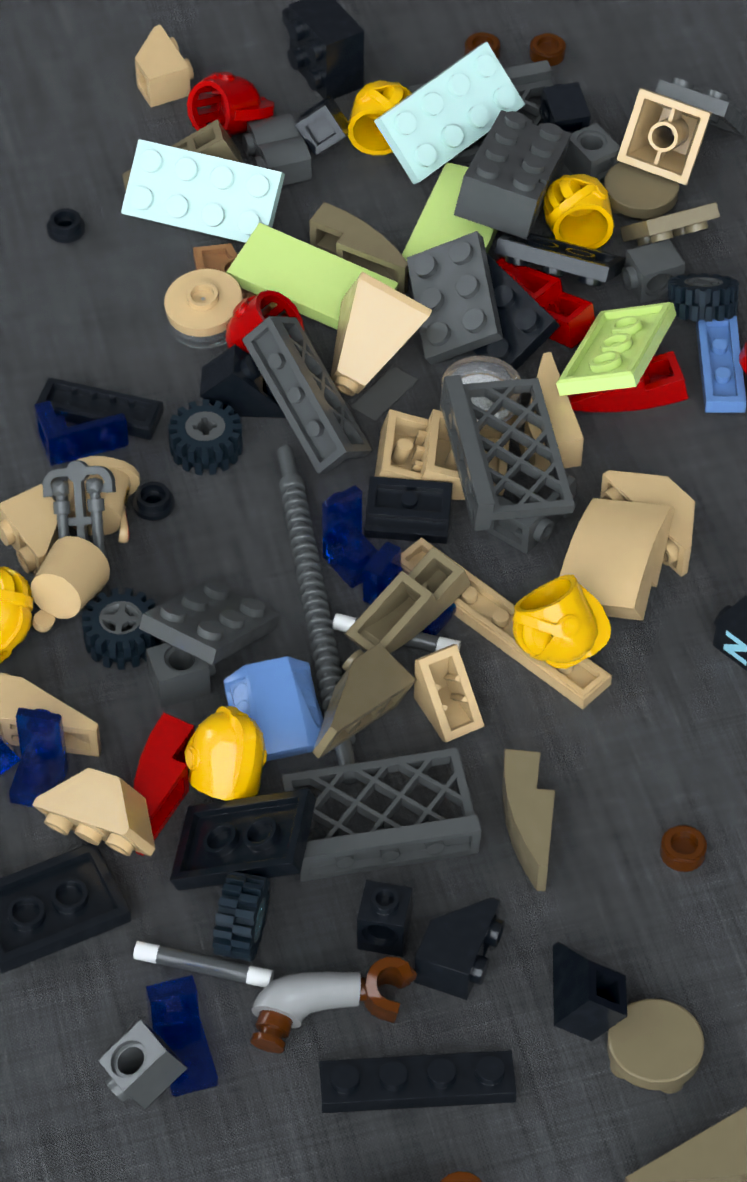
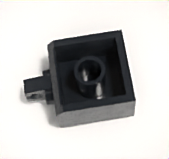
M300 0L289 4V8L282 10V22L290 36V49L287 51L289 63L294 70H298L305 77L313 91L316 90L323 99L329 95L336 99L364 87V30L336 0Z

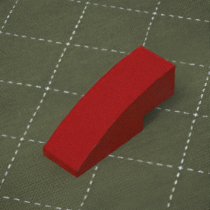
M502 257L496 261L507 274L559 323L560 327L549 337L551 340L571 349L583 340L595 320L592 302L563 292L561 279L527 266L507 263L505 258Z
M670 351L652 358L636 387L568 395L574 411L625 412L684 401L688 399L685 379L674 351Z
M164 712L151 731L142 751L133 787L146 798L154 841L189 792L188 768L184 752L195 732L194 725Z

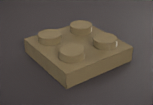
M717 202L623 226L620 227L623 242L636 239L638 246L707 229L709 228L707 220L718 218L720 214Z

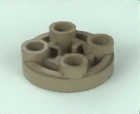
M623 162L612 166L604 179V187L608 192L611 211L614 214L621 213L646 221L663 216V214L675 206L678 200V182Z
M643 999L628 1004L627 1017L610 1028L608 1032L607 1052L610 1059L611 1072L616 1077L625 1079L640 1088L661 1090L667 1094L677 1093L683 1088L684 1083L694 1076L702 1061L704 1036L698 1021L682 1006L664 999Z

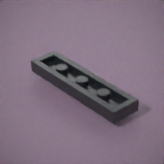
M512 1050L319 1061L322 1113L516 1102Z

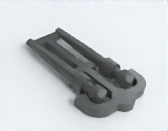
M76 460L70 462L67 468L54 469L46 474L43 480V497L56 496V502H53L54 514H57L58 539L70 536L69 526H76L77 537L88 540L87 525H92L93 544L104 554L102 511H105L104 498H101L100 493L116 492L115 478L108 468L104 466H88L84 461ZM98 474L103 478L104 483L100 478L88 479L89 475ZM59 477H68L73 482L76 517L68 518V514L71 513L70 501L66 499V496L69 494V484L64 480L55 481ZM84 481H86V491L90 494V499H87L88 512H91V516H87Z

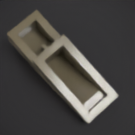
M323 202L309 220L310 245L398 282L397 291L405 295L408 291V263L398 249L366 222L345 210Z
M432 547L408 575L401 571L346 631V637L365 651L380 643L389 653L394 652L435 621L471 585L465 570Z
M505 749L502 802L508 834L516 856L536 891L546 892L555 790L537 789L541 752Z

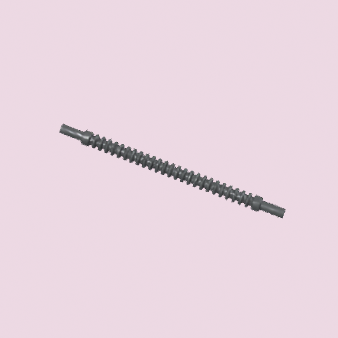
M284 445L277 450L282 475L279 481V489L284 504L283 509L286 513L285 519L288 522L287 528L291 540L290 545L293 549L292 555L295 558L294 565L297 567V581L300 585L301 601L304 604L305 621L308 623V638L311 642L310 648L313 651L312 658L315 661L314 668L317 671L316 678L319 680L318 688L321 690L320 698L323 700L322 708L325 710V717L335 686L341 679L343 672L340 668L341 662L338 658L337 642L334 639L333 623L330 620L329 604L326 601L327 594L325 592V584L323 583L324 577L321 573V565L319 564L320 558L317 555L318 549L312 528V520L310 519L311 513L308 510L309 504L306 501L305 483L303 478L298 475L293 448ZM353 735L334 748L338 766L356 763L353 751L356 735ZM355 778L343 780V783L352 784L358 780Z

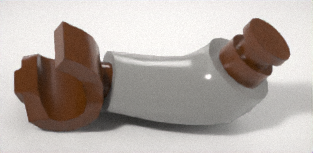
M386 957L375 962L369 969L366 977H361L360 972L323 971L288 974L275 979L257 995L252 1005L251 1011L257 1017L255 1026L259 1032L252 1034L250 1042L261 1050L271 1053H283L286 1043L282 1038L289 1036L291 1028H299L302 1025L303 1019L309 1014L324 1010L358 1007L359 1001H363L365 1007L372 1015L381 1020L395 1023L401 1003L384 998L379 993L377 987L389 984L402 989L416 980L417 973L409 965V962L398 957Z

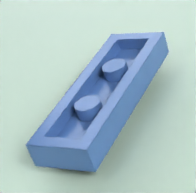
M733 316L731 319L724 318V321L712 319V322H705V320H699L696 322V333L705 413H745L747 401L743 368L739 362L741 350L737 316Z

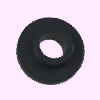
M69 208L59 209L51 214L50 220L47 223V233L56 242L71 243L84 235L85 223L77 211Z
M148 482L141 485L134 495L133 509L139 517L145 520H161L172 513L174 497L164 484Z

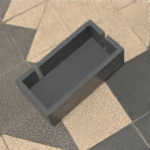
M501 110L463 177L454 215L527 239L535 224V220H537L544 206V197L549 186L557 180L561 172L572 133L563 131L559 126L552 123H540L537 126L532 124L533 120L527 119L525 115L519 112Z

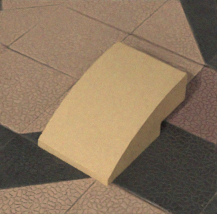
M389 409L380 431L374 477L452 483L451 500H465L442 411L433 409L429 419ZM487 424L480 431V435L494 443L503 435ZM510 440L503 447L508 451ZM496 456L488 463L490 468L500 474L505 475L507 473V463ZM503 489L498 495L502 496L505 489Z
M593 498L577 525L559 577L574 575L578 583L599 601L607 617L643 621L651 587H657L674 513L673 506Z

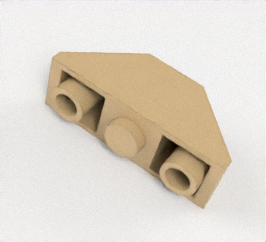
M613 470L603 473L600 499L673 506L674 513L662 563L670 566L681 577L687 574L692 546L695 501L668 476Z
M88 767L39 795L32 804L33 807L46 816L44 823L63 835H68L70 830H73L78 837L93 845L98 846L101 840L106 841V845L126 856H130L132 851L152 856L155 850L146 798L118 776Z

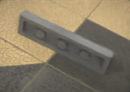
M269 316L242 339L318 474L329 473L346 458H364L372 452L370 445L296 317Z

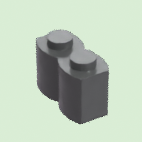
M290 113L247 122V133L242 135V142L246 155L253 156V166L284 173L283 185L312 179L311 156Z

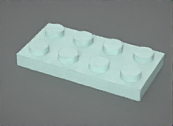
M485 42L379 116L374 122L412 183L416 184L488 133L501 110L516 112L525 106V103L488 42Z
M139 139L121 213L127 216L246 243L259 222L272 228L285 174L271 169Z

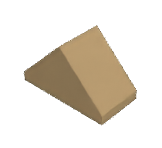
M452 644L415 659L414 678L416 681L414 682V699L443 742L451 741L485 726L457 644Z

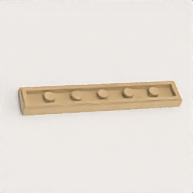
M421 537L393 560L392 570L398 574L403 571L408 575L434 546ZM463 568L471 585L447 608L449 612L581 709H584L611 685L612 675L589 658L564 669L555 668L544 661L531 658L529 654L522 651L516 643L513 634L512 617L515 605Z

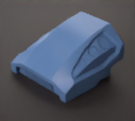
M286 656L246 664L223 680L228 706L236 707L239 711L248 714L261 729L267 752L266 761L313 752L323 723V716L316 697L308 662Z

